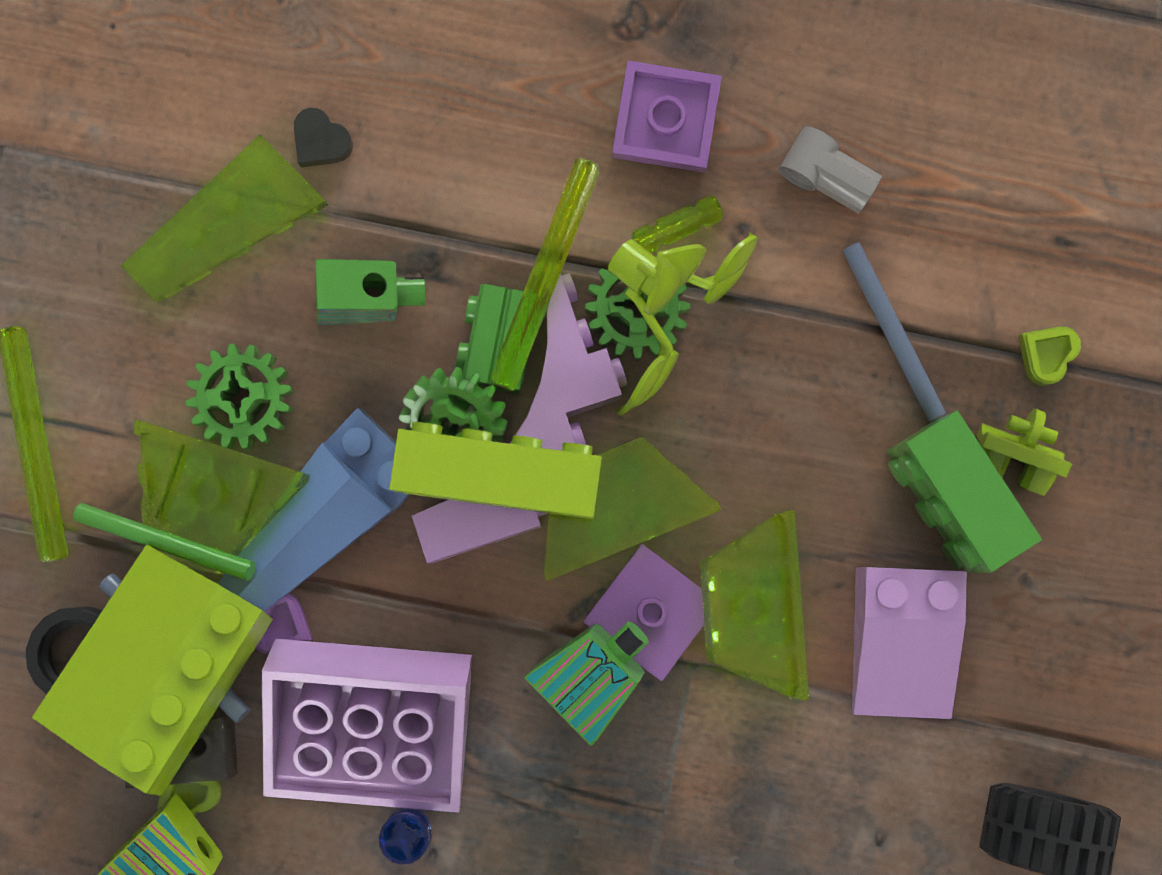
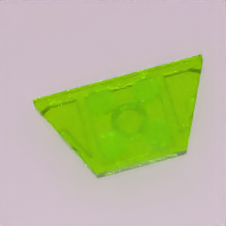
M135 419L133 425L134 435L140 436L142 463H137L139 483L143 488V498L141 500L143 525L229 554L238 555L303 488L310 477L309 474Z
M644 437L597 455L602 456L594 518L586 519L549 514L544 566L545 579L549 581L721 511V507L715 499L710 498L676 465H673L662 456L660 451Z
M795 510L780 511L700 561L707 661L787 697L803 701L809 700Z

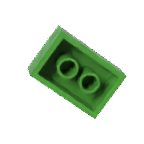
M958 410L932 421L886 451L892 459L888 462L892 475L902 487L907 485L910 487L918 499V502L914 504L918 515L929 528L936 527L946 542L941 545L942 551L955 569L963 568L967 573H992L1043 540Z

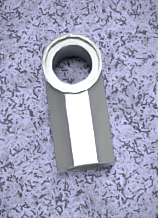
M808 126L801 129L778 167L780 174L792 184L809 191L817 189L858 214L862 211L882 178V175L839 151V145L829 135Z

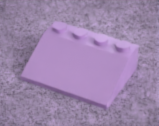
M275 639L262 669L263 796L459 813L470 702L472 655Z

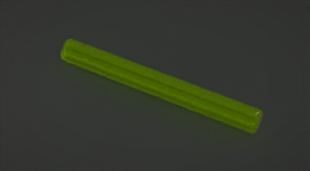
M577 158L574 161L492 371L491 381L496 386L507 390H514L517 387L599 176V165L593 161L584 158Z
M20 326L5 327L0 329V354L38 558L41 562L59 561L68 557L69 553L26 329Z

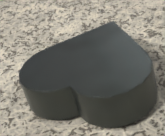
M310 107L297 114L294 120V134L298 164L301 168L338 163L350 156L353 142L344 126L338 123H331L326 113L318 108Z

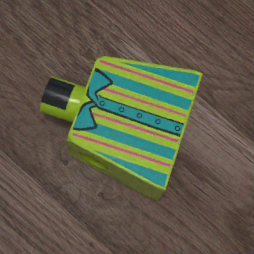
M175 793L108 859L97 875H213L223 856L220 849L195 816Z

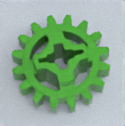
M601 268L598 276L603 285L590 284L588 288V293L596 298L597 301L585 304V313L597 316L596 319H593L588 324L590 332L602 330L604 334L599 340V346L604 348L613 342L616 344L615 357L619 359L626 349L632 350L635 361H640L642 352L646 349H649L651 355L657 358L660 352V343L655 335L647 337L646 333L649 325L644 317L634 318L631 309H624L630 307L632 300L625 295L629 287L620 295H610V298H607L610 291L622 281L608 270ZM685 284L679 286L674 297L664 308L653 314L656 320L668 318L662 330L673 347L676 345L677 340L672 330L684 332L687 323L678 317V315L688 313L690 310V303L679 301L678 299L687 290ZM642 293L641 297L646 303L648 296ZM608 319L610 321H619L628 330V337L618 333L610 325Z
M233 343L229 344L228 356L223 357L215 350L210 351L213 363L209 367L197 362L195 368L202 376L199 381L187 380L186 385L196 391V397L186 400L185 405L199 410V413L191 419V422L197 427L208 425L203 436L207 440L214 441L222 434V447L232 449L236 440L239 439L243 449L251 450L254 437L268 444L271 442L268 433L271 427L280 431L286 428L278 418L281 413H293L294 409L284 403V397L294 394L295 390L289 385L281 384V381L289 375L284 367L272 370L277 359L268 352L259 360V349L250 344L245 350L244 355H242L239 347ZM247 366L260 370L269 383H254L251 380V372L248 371ZM224 373L222 380L212 389L217 378ZM239 387L250 392L249 397L242 399L241 407L231 402L232 397L239 395ZM265 405H269L265 415L257 422V415ZM213 411H225L228 413L233 428H228L221 424Z
M459 367L454 369L450 378L446 377L441 368L434 371L430 380L425 376H421L414 385V389H410L405 396L403 403L406 406L399 415L400 421L408 423L405 430L412 429V422H423L443 426L442 435L462 437L463 429L478 430L479 427L483 426V431L493 433V442L501 443L504 439L501 435H503L508 425L507 420L500 418L506 407L505 403L499 401L492 402L491 400L496 388L493 385L484 389L478 386L480 375L477 373L469 381L463 379V373ZM432 398L431 410L429 414L424 415L425 403Z

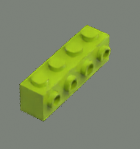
M412 422L411 430L398 429L389 490L395 493L586 519L594 518L602 456L592 455L593 446L563 442L562 451L542 448V439L526 436H513L512 444L493 442V433L474 429H463L462 437L442 435L443 426L423 422Z

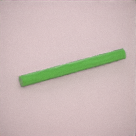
M79 503L73 513V519L76 522L143 545L147 544L154 549L247 581L251 580L256 570V563L84 503Z

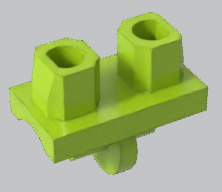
M1034 408L1026 420L1010 415L1006 428L1020 433V436L981 423L976 437L1002 478L1011 458L1026 463L1018 479L1019 485L1042 496H1045L1057 475L1067 478L1072 463L1064 460L1065 454L1037 443L1040 440L1053 445L1058 437V431L1044 427L1046 413L1044 411Z

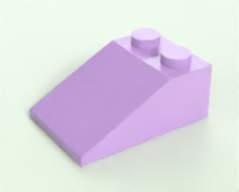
M856 567L853 715L952 719L966 624L967 571Z

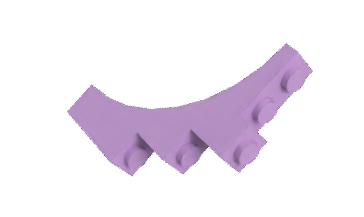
M556 262L538 268L547 309L548 344L540 385L528 416L515 436L542 439V448L562 451L563 442L586 445L579 422L569 424L568 417L621 400L622 393L620 387L627 386V380L619 358L610 360L607 348L587 354L586 348L594 346L585 318L576 321L571 303L578 301V296L570 273L561 275ZM446 500L412 515L426 562L432 564L540 528L539 516L547 513Z

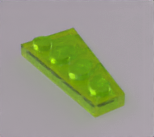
M258 135L134 252L121 267L153 300L159 303L212 273V269L232 257L234 259L252 250L251 246L274 233L276 235L294 226L293 222L311 212L315 214L329 205L261 135Z

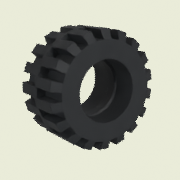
M1000 783L990 786L979 847L989 856L999 861L1045 875H1111L1121 817L1108 807L1079 798L1017 784Z

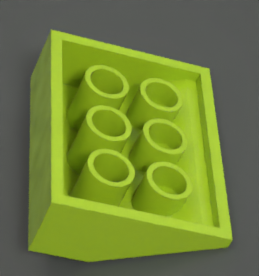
M146 544L32 718L94 762L142 792L162 796L273 619L248 601Z

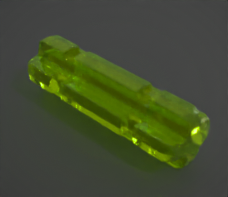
M710 195L697 201L696 206L693 208L691 205H688L655 220L654 226H650L648 223L635 229L632 232V239L651 253L658 250L661 243L665 246L699 231L700 226L703 224L705 227L721 221L723 218L722 207L714 195Z

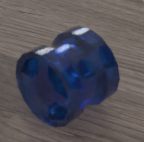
M402 808L394 812L382 826L379 834V845L384 856L391 862L400 865L411 864L419 860L430 845L433 836L432 825L428 817L420 810ZM405 823H406V826H407V827H410L412 830H416V831H411L410 829L406 828V827H405Z

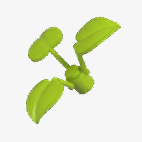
M749 233L747 238L731 250L716 274L708 278L694 275L707 251L700 244L658 251L657 257H655L636 241L630 239L617 250L608 265V271L629 287L625 295L636 304L658 339L661 348L658 357L645 371L628 402L621 407L613 409L619 416L624 415L650 399L667 380L679 357V353L673 350L672 344L653 314L664 308L674 297L679 286L684 285L686 282L708 290L703 299L707 304L722 298L742 276L759 238L756 235ZM642 293L648 296L646 303L641 297Z

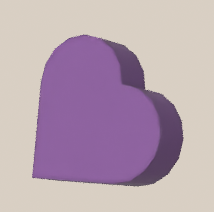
M288 593L265 611L273 621L255 649L269 655L275 639L313 640L302 605L296 596Z

